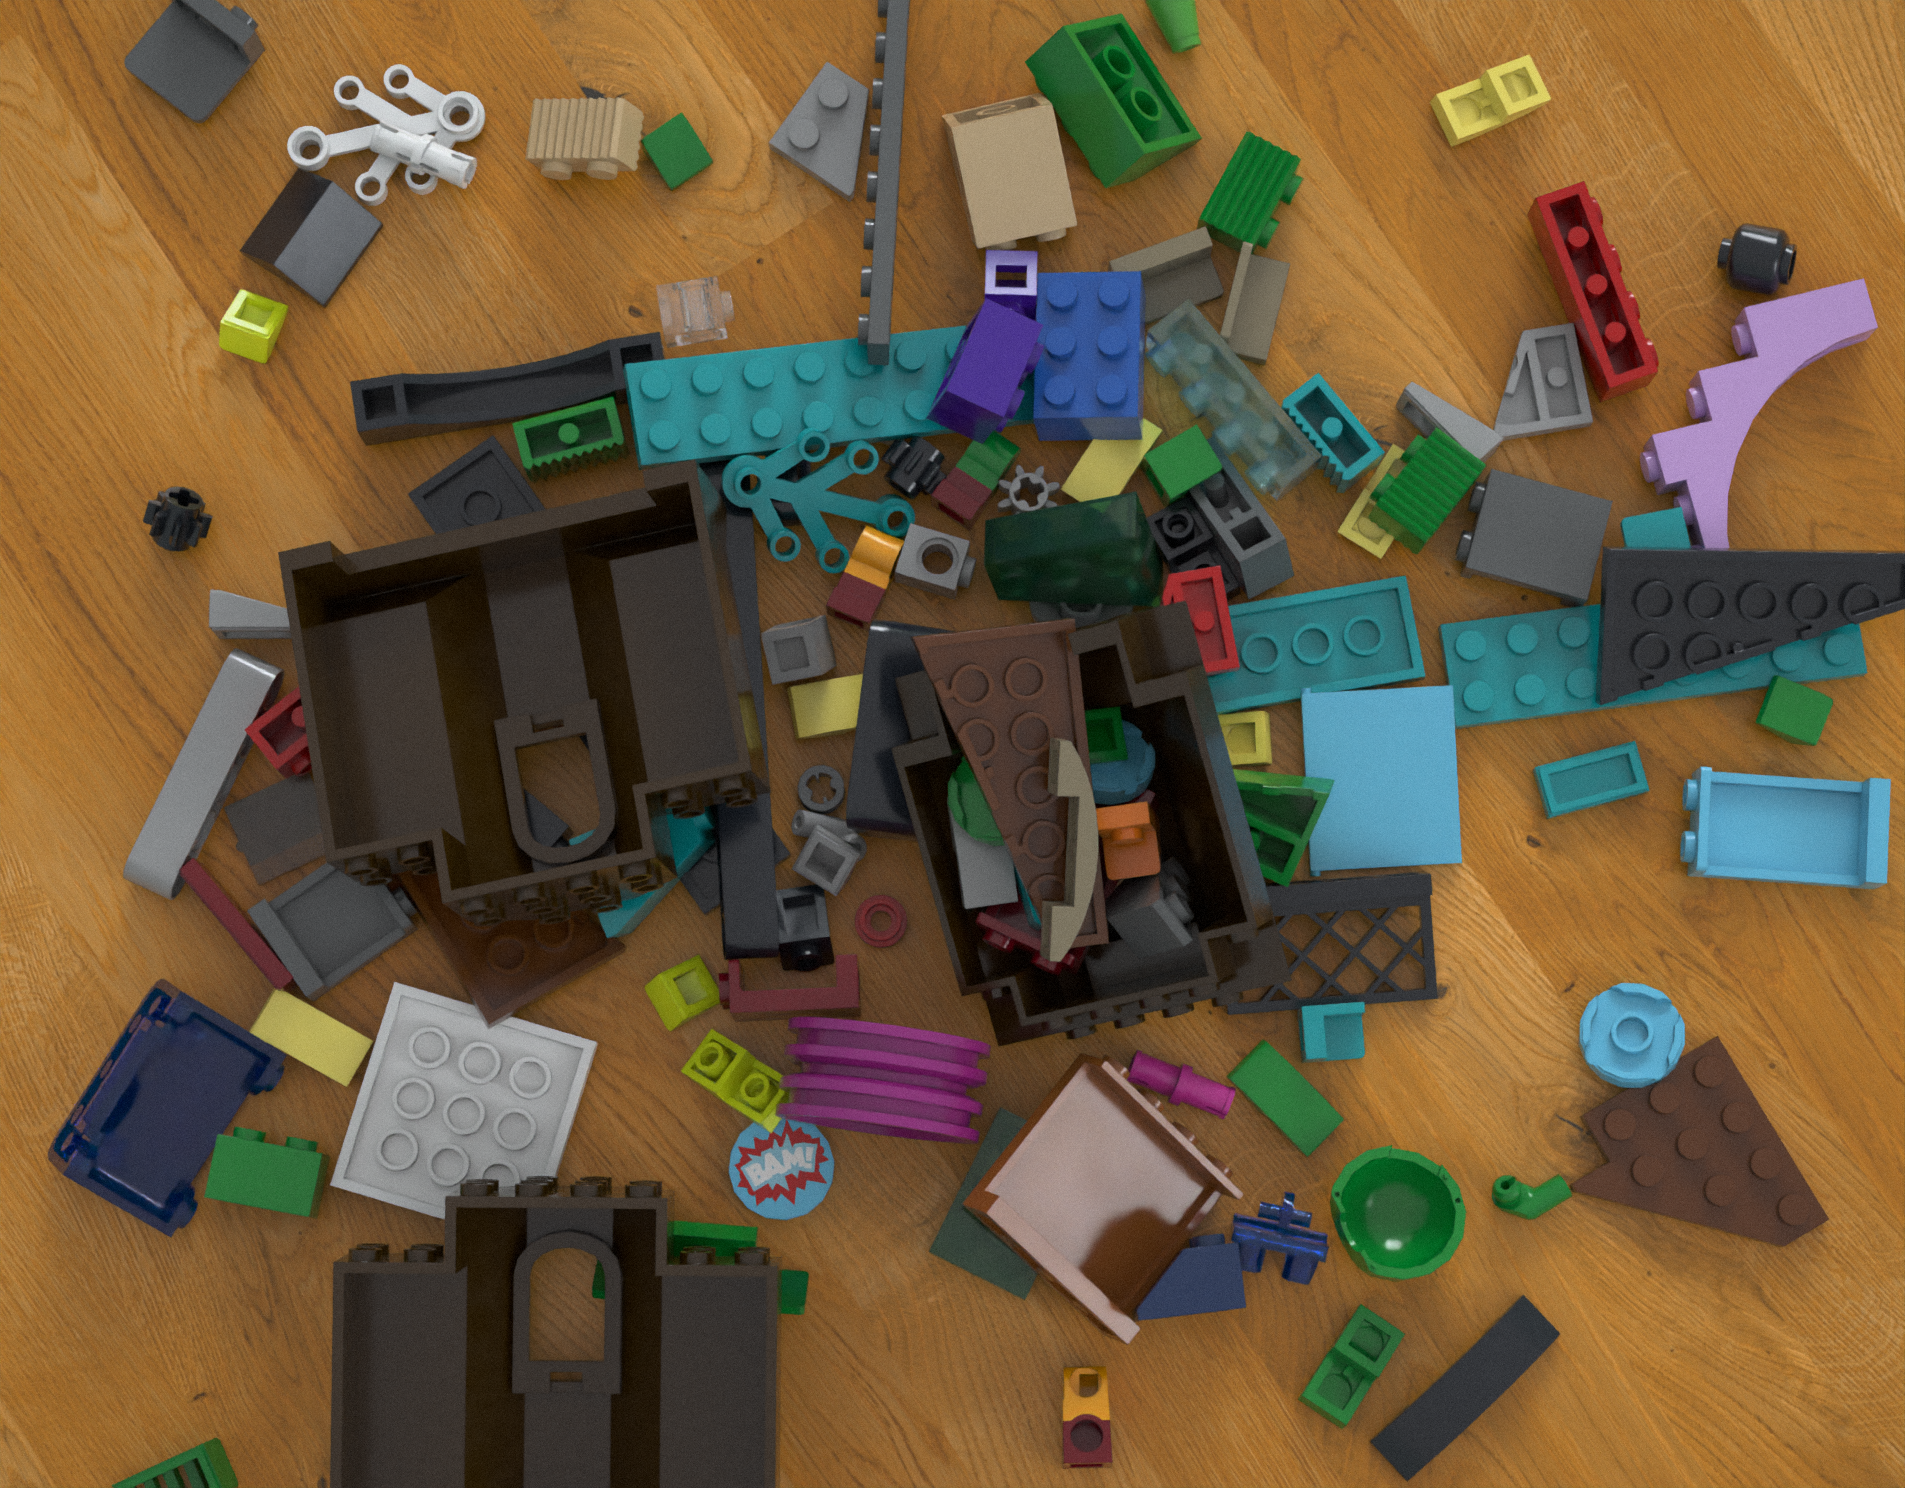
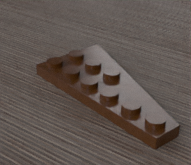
M1067 618L910 637L1035 912L1042 923V901H1064L1069 805L1068 796H1056L1048 792L1050 737L1063 738L1072 742L1083 763L1093 792L1079 655H1073L1068 637L1069 633L1076 631L1075 619ZM1099 844L1097 872L1092 897L1082 926L1070 948L1109 943Z
M412 870L395 874L488 1029L621 955L626 950V946L617 938H607L604 930L596 925L584 910L570 912L571 919L556 924H540L539 919L505 921L491 926H475L474 922L467 921L442 903L438 873L413 875Z

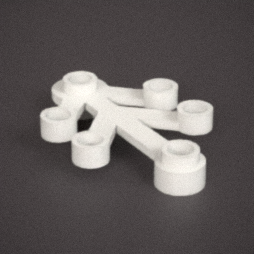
M402 64L391 66L384 74V84L388 93L396 99L410 97L431 112L410 116L365 89L361 80L355 76H344L334 86L335 98L342 108L346 110L359 109L379 122L381 120L388 121L401 129L420 136L426 133L429 135L435 134L434 137L437 138V143L449 149H452L456 142H467L474 139L480 134L485 125V110L476 96L465 91H455L444 95L415 78L411 69ZM397 75H405L409 78V82L404 88L396 89L391 86L392 79ZM348 86L359 88L357 97L352 100H346L341 97L342 91ZM456 112H467L470 115L467 123L464 125L453 124L451 119ZM380 124L326 136L316 127L303 126L296 129L290 135L287 142V150L298 168L305 171H316L324 167L330 157L369 149L372 134L376 126ZM309 145H316L320 148L319 154L313 159L302 157L304 148ZM379 154L369 171L357 178L355 191L362 203L368 206H377L386 199L388 194L386 183L400 164V161ZM410 166L407 167L405 179L411 191L419 195H425L435 189L438 182L436 176L430 175L429 180L425 184L418 185L412 181L415 173L410 171ZM374 181L380 184V190L377 194L367 196L362 193L363 187L368 182Z

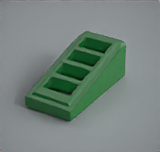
M214 1438L115 1483L112 1487L137 1488V1485L143 1483L145 1488H162L157 1476L162 1474L168 1488H186L177 1468L181 1465L185 1469L192 1488L238 1487V1480L221 1441L218 1438Z

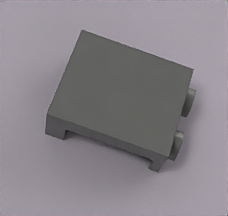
M1491 469L1484 483L1475 481L1467 511L1476 513L1472 531L1463 530L1458 542L1455 560L1463 562L1460 577L1470 579L1472 575H1479L1560 597V605L1571 608L1583 606L1589 596L1613 501Z
M328 863L319 867L269 902L264 898L247 910L282 963L294 977L293 979L304 995L312 1001H316L418 930L410 918L418 911L400 886L391 891L387 883L378 886H361L360 882H355Z

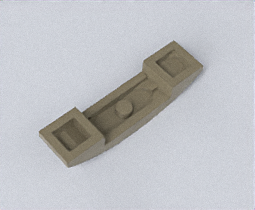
M1050 737L1048 792L1056 796H1068L1069 805L1064 901H1042L1040 955L1048 961L1061 962L1082 926L1092 897L1098 861V824L1093 792L1076 749L1069 740Z

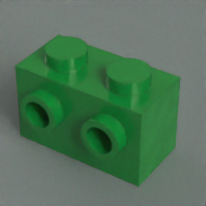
M234 1127L233 1137L217 1134L204 1195L205 1198L317 1219L330 1156L316 1152L318 1142L287 1136L285 1146L264 1143L266 1132L241 1127Z

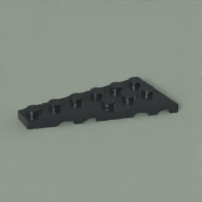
M1603 546L1595 702L1603 705L1616 701L1618 697L1640 690L1647 691L1663 686L1665 682L1694 673L1698 675L1774 651L1776 647L1791 642L1812 639L1832 629L1851 623L1856 625L1905 609V551Z

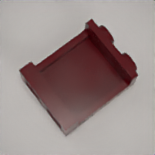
M857 954L836 955L837 987L745 991L744 968L739 959L728 960L729 973H719L720 1005L723 1006V1010L730 1009V1014L735 1022L789 1020L792 1017H861L860 972Z

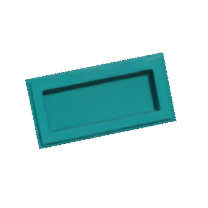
M1635 741L1537 766L1533 769L1546 819L1642 795L1650 791Z

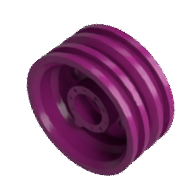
M822 1017L789 1018L787 1030L798 1035L796 1044L785 1045L784 1057L793 1064L801 1066V1071L780 1078L779 1089L789 1092L788 1103L777 1104L775 1113L777 1117L817 1126L890 1137L957 1144L978 1143L980 1132L969 1127L971 1117H982L983 1104L967 1096L966 1089H974L986 1085L988 1073L977 1068L979 1059L990 1058L991 1046L989 1044L965 1037L889 1024Z

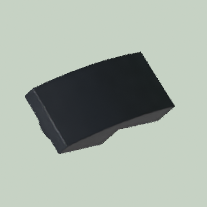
M1189 496L1143 519L1144 525L1170 574L1220 565L1227 601L1241 594L1239 583L1215 546L1213 534Z

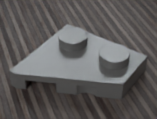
M826 62L769 141V148L851 202L855 195V183L859 157L861 155L869 89L829 62Z
M1574 323L1523 331L1518 341L1493 430L1504 438L1503 441L1590 427L1593 419Z

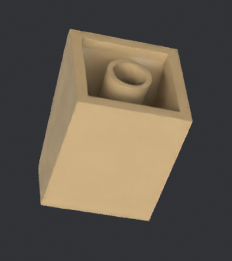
M1041 93L941 115L971 239L977 249L986 247V250H1010L1017 246V239L1034 235L1038 242L1050 241L1066 236L1065 228L1077 226L1053 105Z

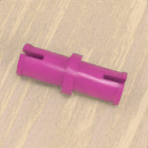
M1138 1049L1128 1068L1130 1076L1127 1078V1081L1129 1083L1132 1082L1168 1097V1103L1178 1106L1180 1102L1216 1115L1222 1120L1225 1119L1236 1091V1088L1232 1086L1228 1087L1193 1073L1192 1066L1182 1063L1180 1067L1144 1054Z

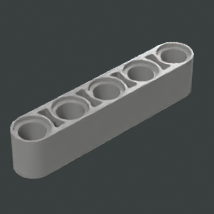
M238 648L231 651L130 852L123 870L124 879L169 900H174L186 882L179 874L181 873L179 869L192 858L197 860L254 744V741L244 729L271 709L284 679V669Z

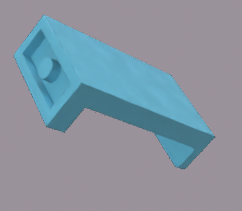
M1700 766L1692 773V779H1685L1683 786L1682 806L1683 810L1690 811V830L1683 831L1680 860L1681 862L1688 863L1687 876L1877 889L1887 884L1891 779L1868 778L1864 782L1713 772L1711 767Z

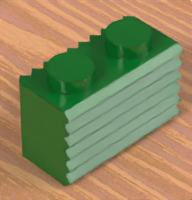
M1246 131L1199 217L1197 229L1206 226L1210 238L1239 253L1241 252L1243 242L1253 244L1251 254L1254 253L1257 246L1267 249L1280 224V221L1273 218L1281 202L1289 206L1291 205L1304 180L1303 177L1297 175L1301 159L1297 155H1292L1289 151L1282 150L1279 146L1273 145L1270 141H1265L1263 138L1255 136L1252 132Z
M614 397L512 423L523 467L529 480L534 483L538 481L539 477L546 481L549 475L556 478L559 472L566 475L570 469L576 473L579 467L586 470L589 464L596 467L600 461L606 465L609 459L616 462L619 456L626 459L629 455Z
M1437 427L1427 440L1419 434L1415 437L1400 457V460L1407 464L1400 474L1395 478L1387 473L1369 496L1376 503L1368 516L1370 521L1376 523L1379 528L1384 529L1388 535H1392L1396 541L1401 542L1404 547L1409 548L1412 553L1417 555L1486 467L1485 463Z

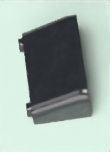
M874 619L871 623L867 640L846 805L847 827L861 836L918 842L891 749L912 740L895 678L925 670L910 637L956 631Z

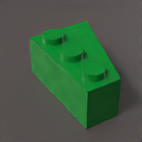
M1233 769L1262 875L1288 887L1330 795L1334 779Z

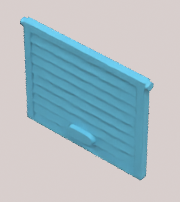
M1453 685L1311 693V688H1301L1305 777L1334 779L1330 795L1308 841L1310 876H1321V871L1462 863Z

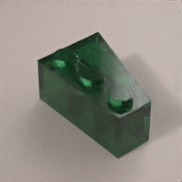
M1137 492L985 520L984 567L998 600L1160 606L1163 596V560Z

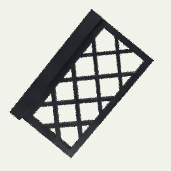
M1421 871L1290 881L1288 887L1277 882L1265 883L1273 915L1282 916L1276 923L1278 933L1293 915L1307 914L1322 927L1302 951L1279 933L1281 942L1297 955L1288 966L1290 975L1304 961L1321 975L1325 981L1311 997L1298 998L1283 983L1272 985L1259 1001H1237L1227 1004L1226 1009L1228 1015L1298 1010L1301 1006L1353 1002L1377 1004L1438 999L1430 895H1433L1431 874ZM1419 906L1420 927L1406 943L1384 925L1398 907ZM1387 908L1378 919L1367 910ZM1359 910L1374 924L1353 947L1336 933L1332 926L1345 911ZM1335 912L1326 923L1314 914ZM1379 929L1402 947L1382 971L1360 953L1362 948ZM1326 933H1329L1349 951L1330 975L1307 957ZM1420 938L1422 957L1412 949ZM1407 953L1423 965L1424 988L1402 989L1388 977ZM1356 957L1372 970L1377 977L1363 993L1350 994L1335 980ZM1383 981L1394 989L1391 991L1374 992ZM1331 985L1341 993L1338 995L1322 996ZM1278 989L1289 997L1286 999L1270 1000Z

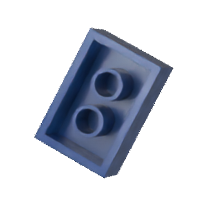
M1141 271L1038 273L1036 322L1043 324V327L1036 342L1043 344L1044 349L1034 373L1033 420L1039 441L1143 440L1146 294Z

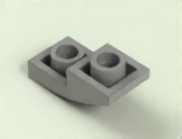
M948 805L953 851L956 853L962 906L965 909L1017 902L1013 861L1006 846H991L974 840L955 821Z

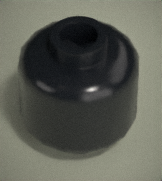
M1745 223L1737 228L1732 239L1723 238L1719 249L1717 267L1726 269V280L1731 288L1773 295L1782 284L1789 285L1796 263L1797 245L1790 244L1788 234L1782 229Z

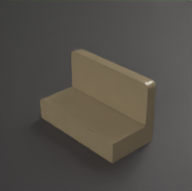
M1206 226L1109 261L1108 272L1141 271L1146 294L1145 325L1221 298L1224 292L1210 257L1213 244Z
M1243 242L1215 353L1265 365L1290 263L1251 254L1253 244Z

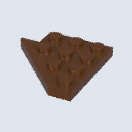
M1718 1036L1680 1057L1675 1069L1660 1082L1643 1088H1627L1580 1116L1607 1163L1571 1183L1569 1186L1575 1193L1778 1247L1786 1246L1829 1220Z

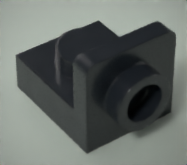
M815 884L776 890L779 954L783 970L812 971L820 966L833 964L835 961L824 889Z

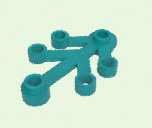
M816 428L802 430L794 442L763 460L754 455H743L729 462L721 478L724 494L733 504L739 507L751 508L767 536L766 545L768 551L779 561L787 562L793 560L800 552L801 543L798 536L791 529L783 527L770 498L791 504L816 549L815 558L817 563L823 570L833 574L839 573L846 568L850 556L846 547L834 539L819 511L872 523L875 529L896 538L907 535L910 523L914 524L915 513L912 506L899 495L886 494L874 502L826 490L854 472L865 475L871 473L877 467L879 462L878 452L871 444L864 440L850 443L845 453L796 482L778 478V476L804 459L809 462H819L829 453L830 442L828 438ZM811 437H819L821 441L819 449L814 453H806L804 449L805 442ZM861 449H867L869 451L868 461L863 465H855L853 461L855 453ZM749 474L756 475V486L749 491L742 490L740 483L743 477ZM894 511H902V522L896 527H889L887 523L889 515ZM784 536L791 537L792 544L787 551H776L775 545L779 538ZM832 548L839 549L840 557L838 561L833 564H826L824 561L826 552Z

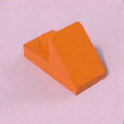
M1146 801L1096 808L1098 834L1103 840L1107 877L1110 880H1118L1160 873L1159 818L1150 804Z

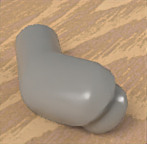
M801 809L795 813L791 826L794 835L809 838L815 826L819 825L861 851L862 853L858 861L864 858L867 852L866 842L862 836L848 829L845 819Z

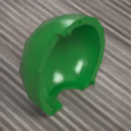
M1392 1145L1366 1150L1345 1165L1332 1187L1330 1207L1336 1231L1352 1261L1359 1269L1371 1277L1400 1282L1429 1275L1452 1258L1463 1239L1466 1209L1458 1184L1443 1165L1439 1166L1417 1152L1392 1148Z

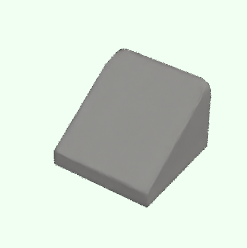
M816 825L794 863L792 870L837 896L849 881L862 852L819 825Z

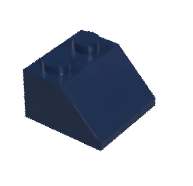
M1224 1234L1197 1236L1189 1239L1190 1248L1183 1249L1176 1254L1133 1310V1321L1246 1308L1238 1242L1225 1244Z

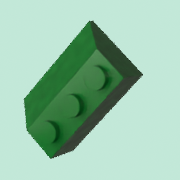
M1122 13L1062 26L1025 61L1035 77L1037 87L1052 103L1061 118L1065 131L1074 138L1088 160L1091 172L1102 182L1105 188L1135 181L1202 139Z

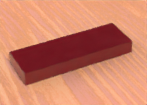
M192 858L180 868L181 873L179 874L274 988L278 991H286L287 993L293 991L298 986L293 979L294 977L282 963L267 939L205 865Z

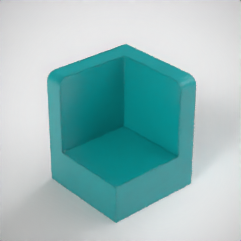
M1682 507L1626 517L1620 522L1625 547L1691 548Z
M1353 1002L1301 1006L1297 1010L1301 1062L1351 1060L1364 1057L1362 1015L1365 1013V1003Z

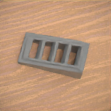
M1411 382L1404 388L1396 403V408L1426 439L1437 427L1483 463L1496 452L1504 439L1488 426L1414 382Z
M210 590L209 628L219 639H292L287 608L222 590Z

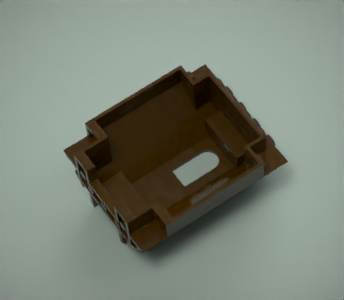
M1186 600L1166 606L1147 608L1134 613H1124L1104 621L1078 627L1076 631L1068 634L1073 655H1079L1084 710L1120 707L1122 720L1132 723L1142 731L1141 738L1148 746L1151 743L1155 750V769L1152 780L1146 789L1156 793L1159 802L1156 815L1159 818L1161 853L1166 860L1172 856L1176 858L1191 881L1186 886L1192 896L1189 907L1194 914V918L1191 920L1193 941L1184 947L1138 959L1108 920L1109 943L1091 945L1076 975L1063 969L1059 976L1052 975L1030 963L1033 955L1014 947L1011 954L1005 953L982 940L985 933L980 931L975 921L979 912L985 913L988 906L965 909L962 906L956 853L953 851L947 805L948 782L953 771L956 773L958 766L963 762L961 758L964 754L926 671L923 670L895 678L912 740L891 748L961 996L981 992L982 999L986 1000L998 1046L1065 1032L1067 1040L1081 1038L1097 1032V1024L1113 1021L1115 1029L1125 1028L1144 1022L1146 1020L1144 1014L1162 1010L1164 1018L1174 1017L1193 1011L1195 1009L1194 1002L1211 999L1213 1007L1223 1006L1242 1000L1244 998L1243 991L1292 981Z

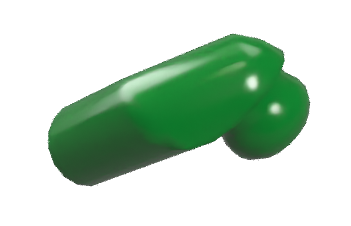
M1559 1174L1536 1188L1516 1181L1515 1177L1511 1175L1498 1177L1492 1185V1200L1501 1211L1526 1220L1536 1219L1572 1197L1568 1185Z

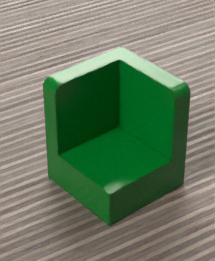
M1196 424L1146 453L1142 458L1140 468L1166 508L1183 499L1188 490L1219 473L1222 469V464Z

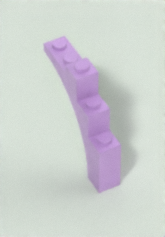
M1864 278L1744 307L1735 319L1736 325L1732 326L1731 334L1737 354L1739 356L1745 355L1746 360L1698 371L1689 383L1690 388L1686 389V402L1691 417L1693 419L1699 418L1700 423L1654 434L1643 446L1645 452L1640 453V464L1644 478L1647 483L1654 482L1657 495L1673 491L1678 492V496L1674 497V508L1682 507L1685 524L1692 542L1691 548H1730L1727 536L1728 492L1736 457L1753 419L1768 398L1796 372L1831 352L1867 340L1878 328Z

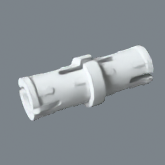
M381 120L380 125L376 126L371 137V151L391 157L410 166V171L418 175L427 173L444 179L459 188L466 189L467 184H470L477 167V159L475 157L449 149L437 143V138L427 133L420 136L401 129L388 121Z

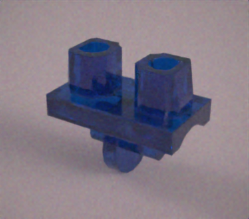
M1284 1191L1280 1205L1260 1201L1257 1217L1275 1220L1276 1222L1234 1213L1231 1224V1241L1234 1243L1238 1242L1241 1269L1243 1271L1261 1273L1266 1249L1286 1253L1281 1272L1282 1278L1309 1285L1317 1268L1318 1261H1326L1329 1249L1327 1244L1328 1235L1290 1225L1309 1228L1312 1219L1311 1212L1293 1209L1295 1193Z

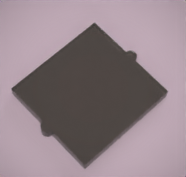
M310 772L301 777L293 775L288 779H284L224 807L239 841L236 844V849L245 854L259 886L325 856L315 785Z

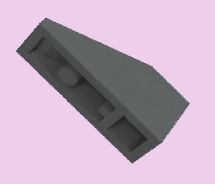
M1211 437L1207 441L1222 464V469L1216 475L1188 490L1186 496L1191 498L1213 534L1215 546L1247 598L1251 599L1294 576L1287 542L1214 437Z

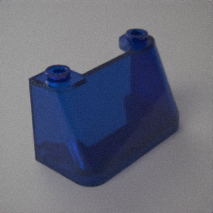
M160 979L145 995L57 1132L48 1151V1160L65 1177L171 1238L178 1227L182 1229L190 1222L197 1210L198 1201L194 1199L195 1187L191 1183L215 1147L217 1134L224 1133L248 1094L256 1096L263 1090L270 1092L277 1085L283 1075L285 1066L282 1062L287 1055L166 979Z

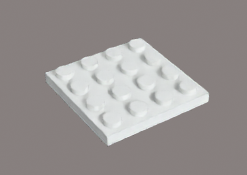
M394 982L330 1185L445 1220V1196L460 1189V1183H466L468 1179L499 1180V1187L515 1186L516 1183H521V1180H526L528 1176L557 1177L598 1043L515 1017H509L488 1029L474 1005Z

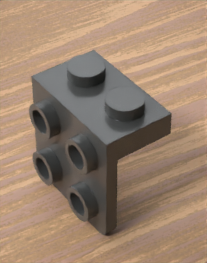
M171 0L172 3L126 56L124 64L133 76L195 123H203L211 116L265 49L255 31L258 24L239 7L234 5L229 11L216 0Z

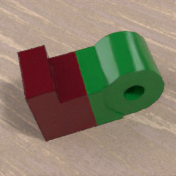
M994 430L983 444L973 440L946 479L943 478L931 494V506L970 531L999 490V481L1005 478L1018 458L1021 448Z

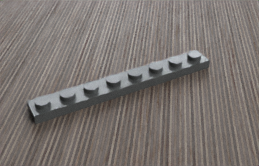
M878 0V17L887 18L886 33L876 32L875 63L884 64L883 79H873L872 109L881 110V125L871 124L869 156H879L878 172L868 171L866 197L867 202L876 203L875 219L865 218L864 250H873L872 266H862L861 297L870 298L869 314L859 313L858 345H868V364L889 365L910 0Z

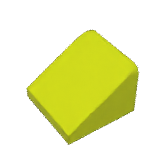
M240 289L220 322V348L260 363H266L287 315L288 305Z
M700 955L658 974L645 985L648 997L669 1031L682 1026L720 1004L719 988Z

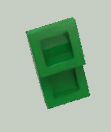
M1263 1039L1226 1076L1261 1114L1265 1115L1300 1153L1307 1157L1344 1121V1118Z
M1360 1304L1317 1367L1298 1400L1343 1429L1347 1426L1373 1382L1379 1378L1405 1333Z

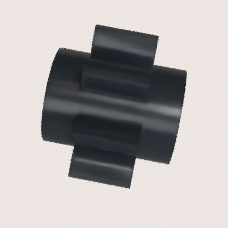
M916 435L913 436L909 443H906L904 440L899 442L895 439L881 458L882 461L889 465V470L883 477L885 481L911 500H915L920 492L926 496L928 494L931 495L943 478L946 479L947 475L939 470L941 468L940 465L945 460L944 455L929 442Z
M171 487L165 492L159 491L156 500L148 501L143 522L152 525L149 535L157 545L170 551L179 552L187 550L190 546L197 547L199 538L207 537L213 516L203 513L206 503L203 502L202 497L198 493L185 487Z

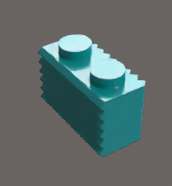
M1319 373L1282 401L1277 422H1284V430H1291L1290 437L1297 438V445L1304 446L1303 453L1311 454L1310 461L1317 462L1316 469L1324 470L1323 477H1330V485H1337L1336 493L1346 492L1381 462V458L1385 453L1384 450Z

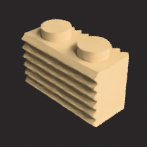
M600 97L598 99L562 98L561 100L555 98L552 100L546 98L540 100L535 98L532 105L525 159L541 169V175L551 179L568 180L571 179L572 172H586L587 175L598 179H616L618 171H636L638 168L636 161L639 159V141L642 139L640 131L643 129V112L627 100L619 97L616 99L609 97L607 99Z

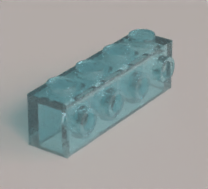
M1189 298L1148 330L1145 346L1149 351L1145 355L1149 363L1162 377L1165 378L1170 374L1182 389L1178 392V395L1184 405L1197 417L1203 413L1215 428L1211 431V434L1217 444L1229 456L1236 453L1248 467L1244 471L1246 477L1259 493L1265 495L1269 492L1278 501L1317 470L1322 455Z

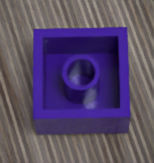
M986 298L965 327L926 418L981 444L985 442L993 430L1001 433L1008 419H1013L1022 401L1025 391L1019 388H1021L1028 373L1032 374L1043 352L1044 345L1036 342L1043 324Z

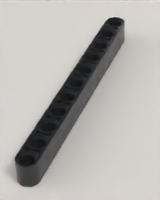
M733 459L698 463L726 505V550L769 779L753 513L749 507H739L733 504L723 492L721 485L722 474L725 467ZM750 474L741 480L740 486L744 491L751 490ZM770 793L757 795L758 801L744 807L728 808L725 803L714 805L724 960L774 958L779 956V927Z

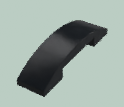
M1524 1295L1520 1296L1484 1331L1485 1333L1418 1398L1403 1408L1369 1441L1406 1481L1426 1466L1489 1408L1560 1335L1555 1327Z

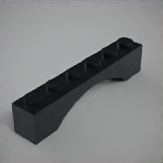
M660 332L611 339L566 355L510 367L458 373H401L351 381L350 386L357 432L365 445L368 446L522 421L609 397H614L616 405L627 404L628 399L623 368L625 364L665 360Z

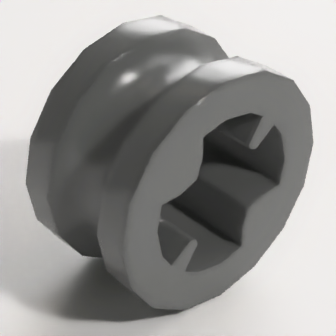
M825 765L813 766L806 770L798 783L800 801L810 812L830 814L837 810L845 796L844 781L839 772ZM824 776L831 779L830 788L836 794L830 801L823 797L824 803L820 804L812 801L813 792L807 786L814 778L817 783H820L819 777Z

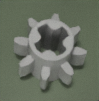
M1016 465V478L1012 483L1007 480L999 481V490L1008 494L1009 498L999 502L997 509L998 512L1011 511L1014 515L1013 528L1015 529L1021 525L1022 521H1032L1034 527L1039 530L1042 524L1041 516L1044 512L1051 515H1057L1059 506L1055 502L1048 500V496L1055 495L1059 491L1060 485L1058 482L1046 484L1043 479L1044 467L1041 465L1036 469L1035 474L1024 473L1023 468L1020 465ZM1028 488L1032 495L1039 494L1036 506L1029 507L1025 500L1018 501L1021 489Z

